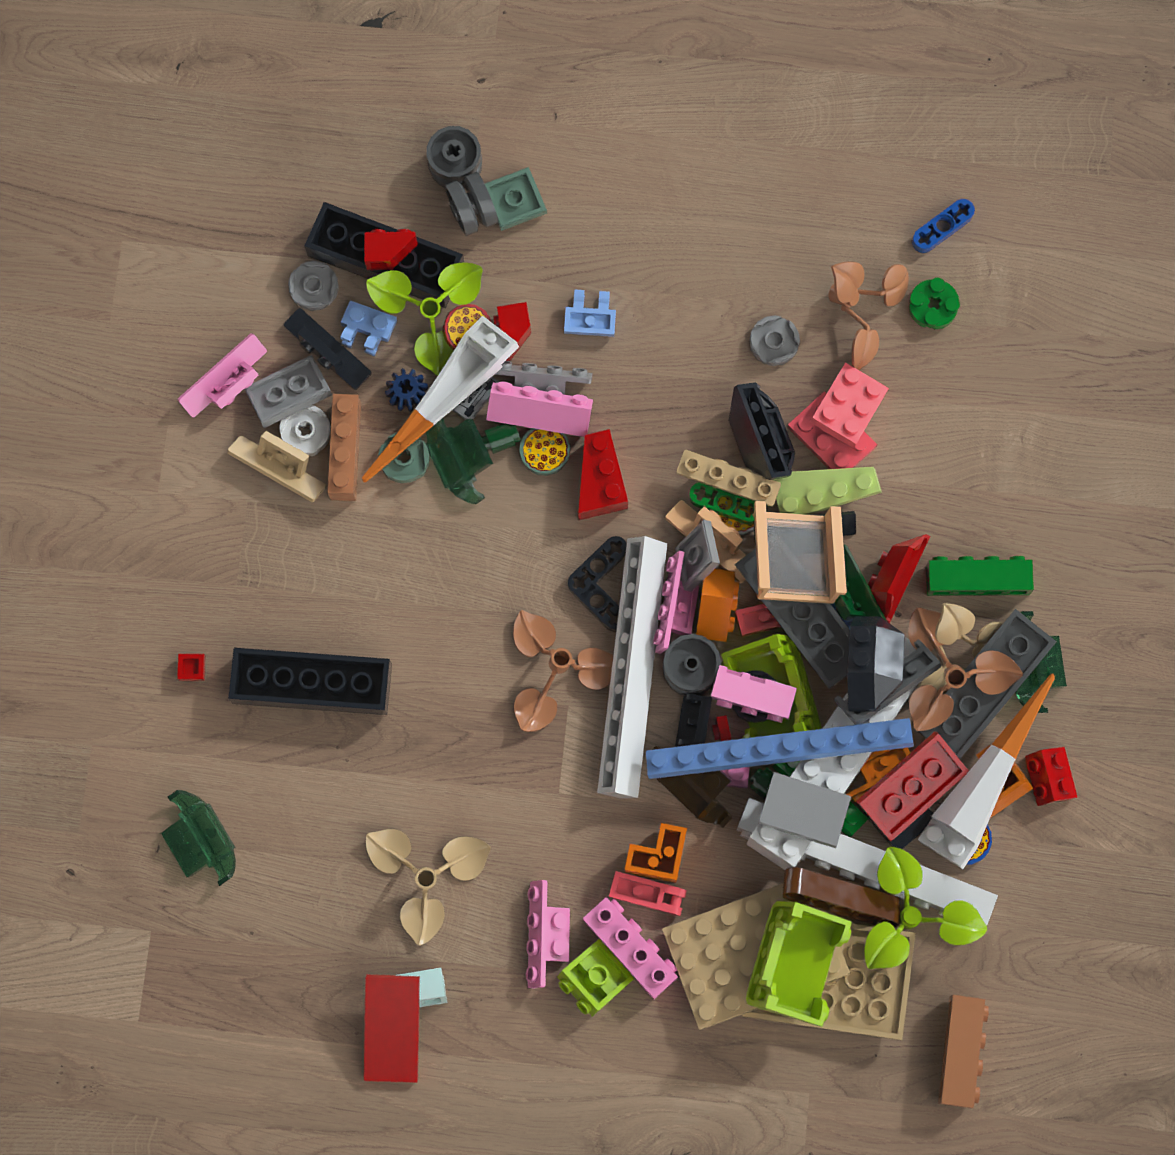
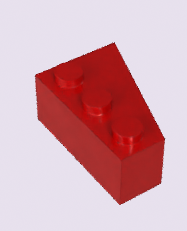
M610 429L585 435L578 512L579 521L628 509V498Z

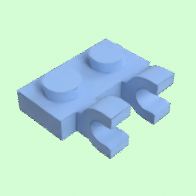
M574 289L573 307H566L564 334L614 337L616 310H609L610 292L600 291L598 309L584 308L585 290Z
M350 300L341 320V326L345 327L340 337L342 345L351 348L357 332L368 335L364 344V348H366L365 353L375 356L380 341H389L396 325L397 317Z

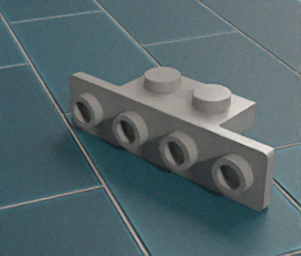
M505 361L502 364V368L495 373L497 375L515 376L514 386L517 387L532 386L537 388V390L546 392L556 390L564 395L566 382L591 384L593 373H587V370L583 368H573L572 371H567L555 365L547 366V368H538L533 363H523L522 366L512 365L510 361Z

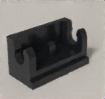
M695 694L683 695L675 747L705 743L712 697Z

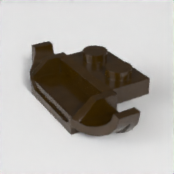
M655 746L652 750L661 749V748L658 747V746ZM722 770L657 778L658 782L671 792L697 819L723 828L732 819V816L725 807L715 799L732 781Z

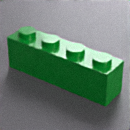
M945 556L933 557L926 565L927 596L1030 595L1034 590L1033 560H1025L1024 556H1012L1010 560H999L998 556L984 557V560H974L972 556H962L958 560H948V557Z

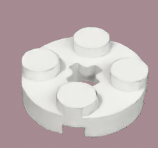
M311 405L281 420V439L293 447L302 450L307 455L315 456L328 444L331 437V424L320 408ZM307 424L310 425L312 432L302 436L299 428L306 427Z

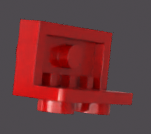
M1065 747L1043 749L1025 756L1037 806L1072 800L1078 797Z

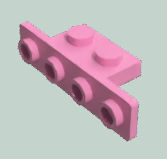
M249 334L178 398V402L191 417L198 415L211 402L221 409L231 404L235 396L243 389L251 386L254 379L259 376L251 366L267 352L266 348L254 334Z
M678 551L672 557H669L666 564V571L669 572L668 579L662 588L664 602L658 611L660 625L659 629L655 632L653 643L656 645L655 653L658 654L668 649L671 632L680 635L692 633L699 586L692 592L686 591L683 588L682 581H680L684 558L683 551Z
M547 880L530 882L528 889L529 915L527 917V925L529 927V940L526 946L528 953V968L526 970L528 988L545 987L546 961L569 962L570 908L547 907Z

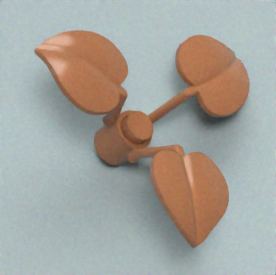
M846 261L831 266L834 284L829 290V300L842 305L841 310L850 314L864 328L856 332L852 343V367L857 370L866 366L875 357L879 348V335L876 330H870V326L853 312L850 307L858 303L859 294L884 295L885 305L895 306L904 298L909 283L908 269L903 265L894 264L886 270L882 279L883 290L881 291L857 289L864 281V268L861 264Z
M920 607L916 608L911 615L908 626L909 640L916 650L914 642L918 639L930 651H933L935 648L946 665L943 673L944 680L946 681L945 685L940 687L939 690L932 685L920 686L913 691L909 699V711L914 729L916 731H925L945 722L953 711L954 701L949 695L943 693L945 690H949L951 687H962L966 683L967 678L976 674L975 683L977 687L986 694L995 695L1007 690L1023 676V673L1016 662L1009 656L994 650L982 652L976 657L975 664L977 669L965 672L961 666L951 665L940 648V645L944 644L938 642L935 637V630L941 613Z
M524 610L519 612L513 628V639L518 651L527 657H534L540 651L544 655H551L549 667L552 673L542 693L534 688L525 689L517 695L514 701V714L520 729L524 732H534L548 726L556 716L557 702L553 698L546 696L556 674H562L568 670L569 666H572L573 669L580 670L578 679L583 686L591 690H601L610 685L613 655L598 648H587L578 654V665H576L575 660L572 659V655L567 649L546 650L554 644L556 639V631L550 621Z

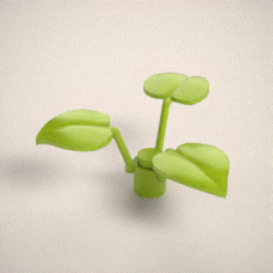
M466 262L446 267L438 278V284L445 292L437 299L428 297L422 300V302L408 296L412 289L411 282L400 271L391 270L369 278L366 284L369 295L374 303L385 312L393 314L402 312L406 301L420 306L422 315L430 319L431 333H423L417 338L414 352L418 361L438 376L454 352L445 341L443 331L436 333L434 317L440 313L441 307L439 303L448 295L450 300L458 305H466L474 301L480 291L483 269L477 264Z
M888 847L877 870L878 882L882 889L890 894H899L904 891V909L899 913L900 925L897 930L888 922L879 923L870 930L864 948L865 962L868 969L892 968L902 964L909 955L910 946L908 939L900 933L904 928H915L920 922L942 923L939 935L945 942L951 945L970 944L987 932V925L977 909L966 901L957 900L947 904L943 909V918L922 917L919 909L910 906L908 890L915 889L922 883L923 872L920 864L905 850L896 847Z

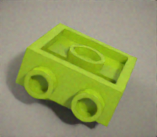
M600 939L586 949L557 976L560 980L558 982L560 989L566 994L571 993L577 999V1008L583 1014L589 1013L592 1017L635 979Z

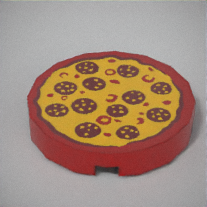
M466 304L457 306L448 312L442 331L444 339L451 349L455 350L465 332L482 316L492 322L484 309L477 305Z

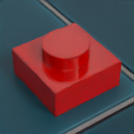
M178 654L177 679L179 681H205L206 655Z
M727 715L716 717V724L712 725L714 740H719V742L732 740Z

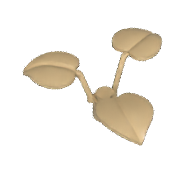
M943 603L941 616L935 630V637L938 642L945 645H951L957 639H962L975 646L972 654L976 657L1003 623L992 622L985 625L977 634V640H972L965 636V634L969 633L974 627L975 616L965 607ZM940 645L941 650L945 654L943 646ZM944 662L941 668L921 681L918 687L932 685L939 690L940 687L945 685L946 681L944 680L943 673L946 665Z
M385 829L370 832L366 835L367 852L376 868L382 872L393 874L399 870L401 863H403L416 874V884L423 889L422 899L416 897L409 899L400 911L401 924L417 945H423L437 934L444 921L445 912L442 903L437 899L427 900L428 889L435 885L437 875L450 867L451 873L455 878L464 881L474 879L482 872L491 850L490 845L480 839L458 837L449 841L443 848V857L448 863L436 870L430 867L417 869L404 859L411 852V843L407 835L402 831Z

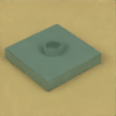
M529 167L485 183L495 207L501 231L547 214V209Z

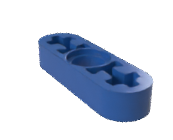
M959 199L914 233L912 239L913 248L920 253H927L971 221L974 215L975 207L973 203L967 199ZM959 207L962 210L966 208L968 210L967 214L959 215L955 221L953 217L957 215ZM945 220L950 224V229L942 232L937 228L936 223ZM932 230L934 235L929 238L928 245L925 242L920 244V236L926 238Z

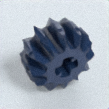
M402 368L400 376L393 373L392 378L394 381L389 380L386 382V386L389 389L385 391L386 397L390 398L389 403L391 406L398 404L399 411H402L407 406L408 411L412 412V405L415 404L417 406L420 403V399L426 394L424 391L428 389V384L422 383L424 376L422 374L416 376L414 369L409 374H406L405 369ZM406 387H411V392L407 390L408 393L405 394L402 389L406 390Z

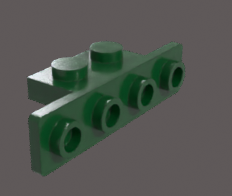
M843 544L847 593L839 595L834 602L838 615L847 621H852L854 616H877L886 620L848 546ZM823 575L821 578H822V580H823V582H824V584H825V590H826L825 575Z

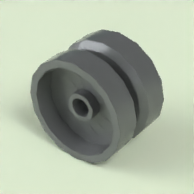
M447 126L438 130L430 138L427 145V161L432 178L442 187L456 180L465 188V176L474 172H478L480 175L482 171L481 146L477 137L470 130L460 126Z
M478 172L465 176L464 184L467 193L462 184L456 180L444 185L451 211L465 236L478 232L476 215L485 227L498 223L495 207Z
M695 634L680 636L672 641L665 652L663 661L665 681L672 690L680 695L704 694L715 683L719 665H721L719 651L713 642L704 636ZM690 662L696 663L695 668H689L687 664L689 665Z

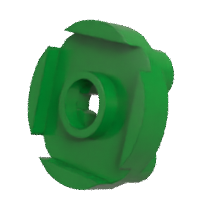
M941 278L922 281L913 289L909 299V313L912 319L924 328L942 329L947 327L954 321L960 307L959 296L956 290ZM930 299L940 302L938 305L939 309L928 307Z

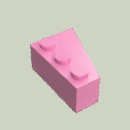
M719 665L711 697L717 700L716 705L731 709L732 705L742 707L741 712L754 716H757V712L768 714V720L782 723L783 719H789L797 688L751 676L745 672L740 673L729 670L727 667Z

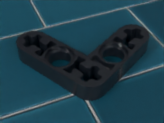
M613 536L606 540L568 578L570 592L612 632L617 631V623L611 625L610 616L605 613L602 617L600 614L605 612L608 606L611 605L612 607L609 611L614 616H617L619 614V605L597 583L623 560L626 555L627 543L619 536ZM611 544H621V553L614 552L610 556V560L613 562L609 563L606 556L611 552ZM597 559L605 564V569L599 573L592 571L590 568L592 561ZM586 569L588 574L595 579L591 581L590 577H588L584 581L585 588L577 587L575 589L574 579L579 581L585 577L583 570ZM594 595H600L604 598L605 603L601 608L591 606L590 599Z

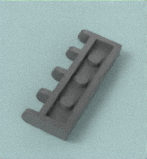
M918 639L914 642L917 650L906 658L904 657L903 683L876 711H849L848 698L845 701L839 695L834 698L836 704L855 725L862 724L941 668V662L921 640Z

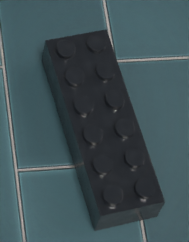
M323 202L304 247L308 257L369 279L391 270L366 269L365 232H371L375 229L396 232L398 229ZM417 237V246L392 270L400 271L408 277L412 286L409 295L422 300L428 297L437 299L445 292L438 284L440 273L452 264L463 263L464 256L462 253ZM449 295L439 303L440 307H447L450 300Z
M234 647L228 699L232 704L388 715L392 663L387 658Z

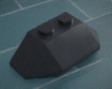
M756 382L734 386L728 421L745 466L768 480L791 476L795 450L778 406L766 393L760 390V386Z
M854 616L850 625L847 670L849 711H876L903 683L905 634L882 617Z

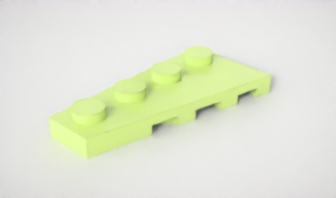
M874 467L793 471L789 477L774 479V481L781 483L776 497L780 513L811 515L827 510L831 506L837 507L882 493Z

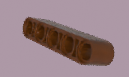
M787 868L784 872L783 898L875 926L882 922H888L894 928L899 926L900 898L802 868Z

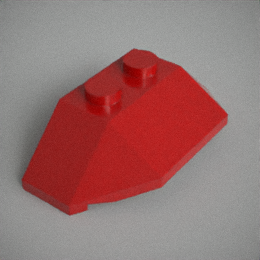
M927 534L892 545L889 553L883 551L877 564L881 566V570L878 575L872 574L868 583L872 594L889 623L931 537Z

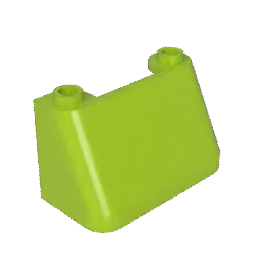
M775 634L721 653L723 659L721 665L729 670L740 673L752 670L764 671L778 683L797 688L788 720L783 719L782 723L771 720L762 723L748 722L750 728L745 729V735H743L742 739L822 729L801 653L789 636Z
M775 902L768 916L746 994L747 1004L823 1027V1023L829 1015L827 1002L821 999L835 947H841L850 939L852 921L797 902Z

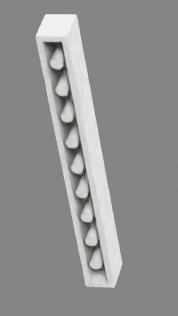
M646 536L627 539L597 793L617 798H638L655 658L656 645L653 643L658 629V611L661 603L667 543Z
M751 798L748 799L737 831L741 832V837L749 839L758 825L764 803ZM840 834L836 848L812 842L801 858V861H804L805 858L815 861L814 865L821 869L829 871L831 867L839 870V875L846 879L854 880L856 877L864 880L865 886L879 890L881 886L878 882L877 870L886 851ZM920 865L923 872L922 883L915 889H908L909 898L915 900L914 905L929 910V907L940 910L939 915L943 916V909L947 904L957 900L966 901L977 909L985 924L988 925L998 895ZM904 891L899 894H890L899 897L900 900H904Z

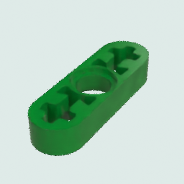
M701 482L691 487L689 499L694 506L701 509L705 507L709 511L716 512L718 515L747 525L755 522L752 514L750 518L745 517V512L738 509L737 514L733 513L736 509L737 501L741 502L739 508L748 509L751 506L754 512L755 501ZM700 489L705 490V495L711 498L712 493H716L713 506L709 505L711 499L703 497L701 501L697 500V495L694 492L699 493ZM722 497H728L732 501V507L728 510H723L718 506V500Z

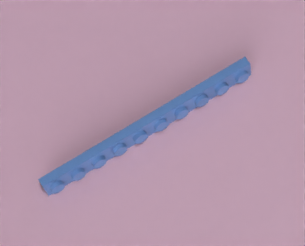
M910 718L648 750L646 751L648 777L649 779L907 748L914 747Z

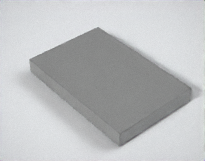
M312 355L256 381L244 389L263 428L332 396V392Z
M774 772L758 824L836 848L851 796Z

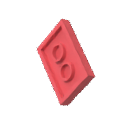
M845 362L810 423L854 448L889 388Z
M824 391L794 418L787 428L828 469L855 468L878 444L864 431L855 447L851 448L810 423V420L827 394Z

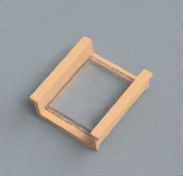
M755 501L754 513L752 515L755 520L758 579L757 599L833 604L839 595H845L847 592L841 507L831 506L825 516L766 512V502Z

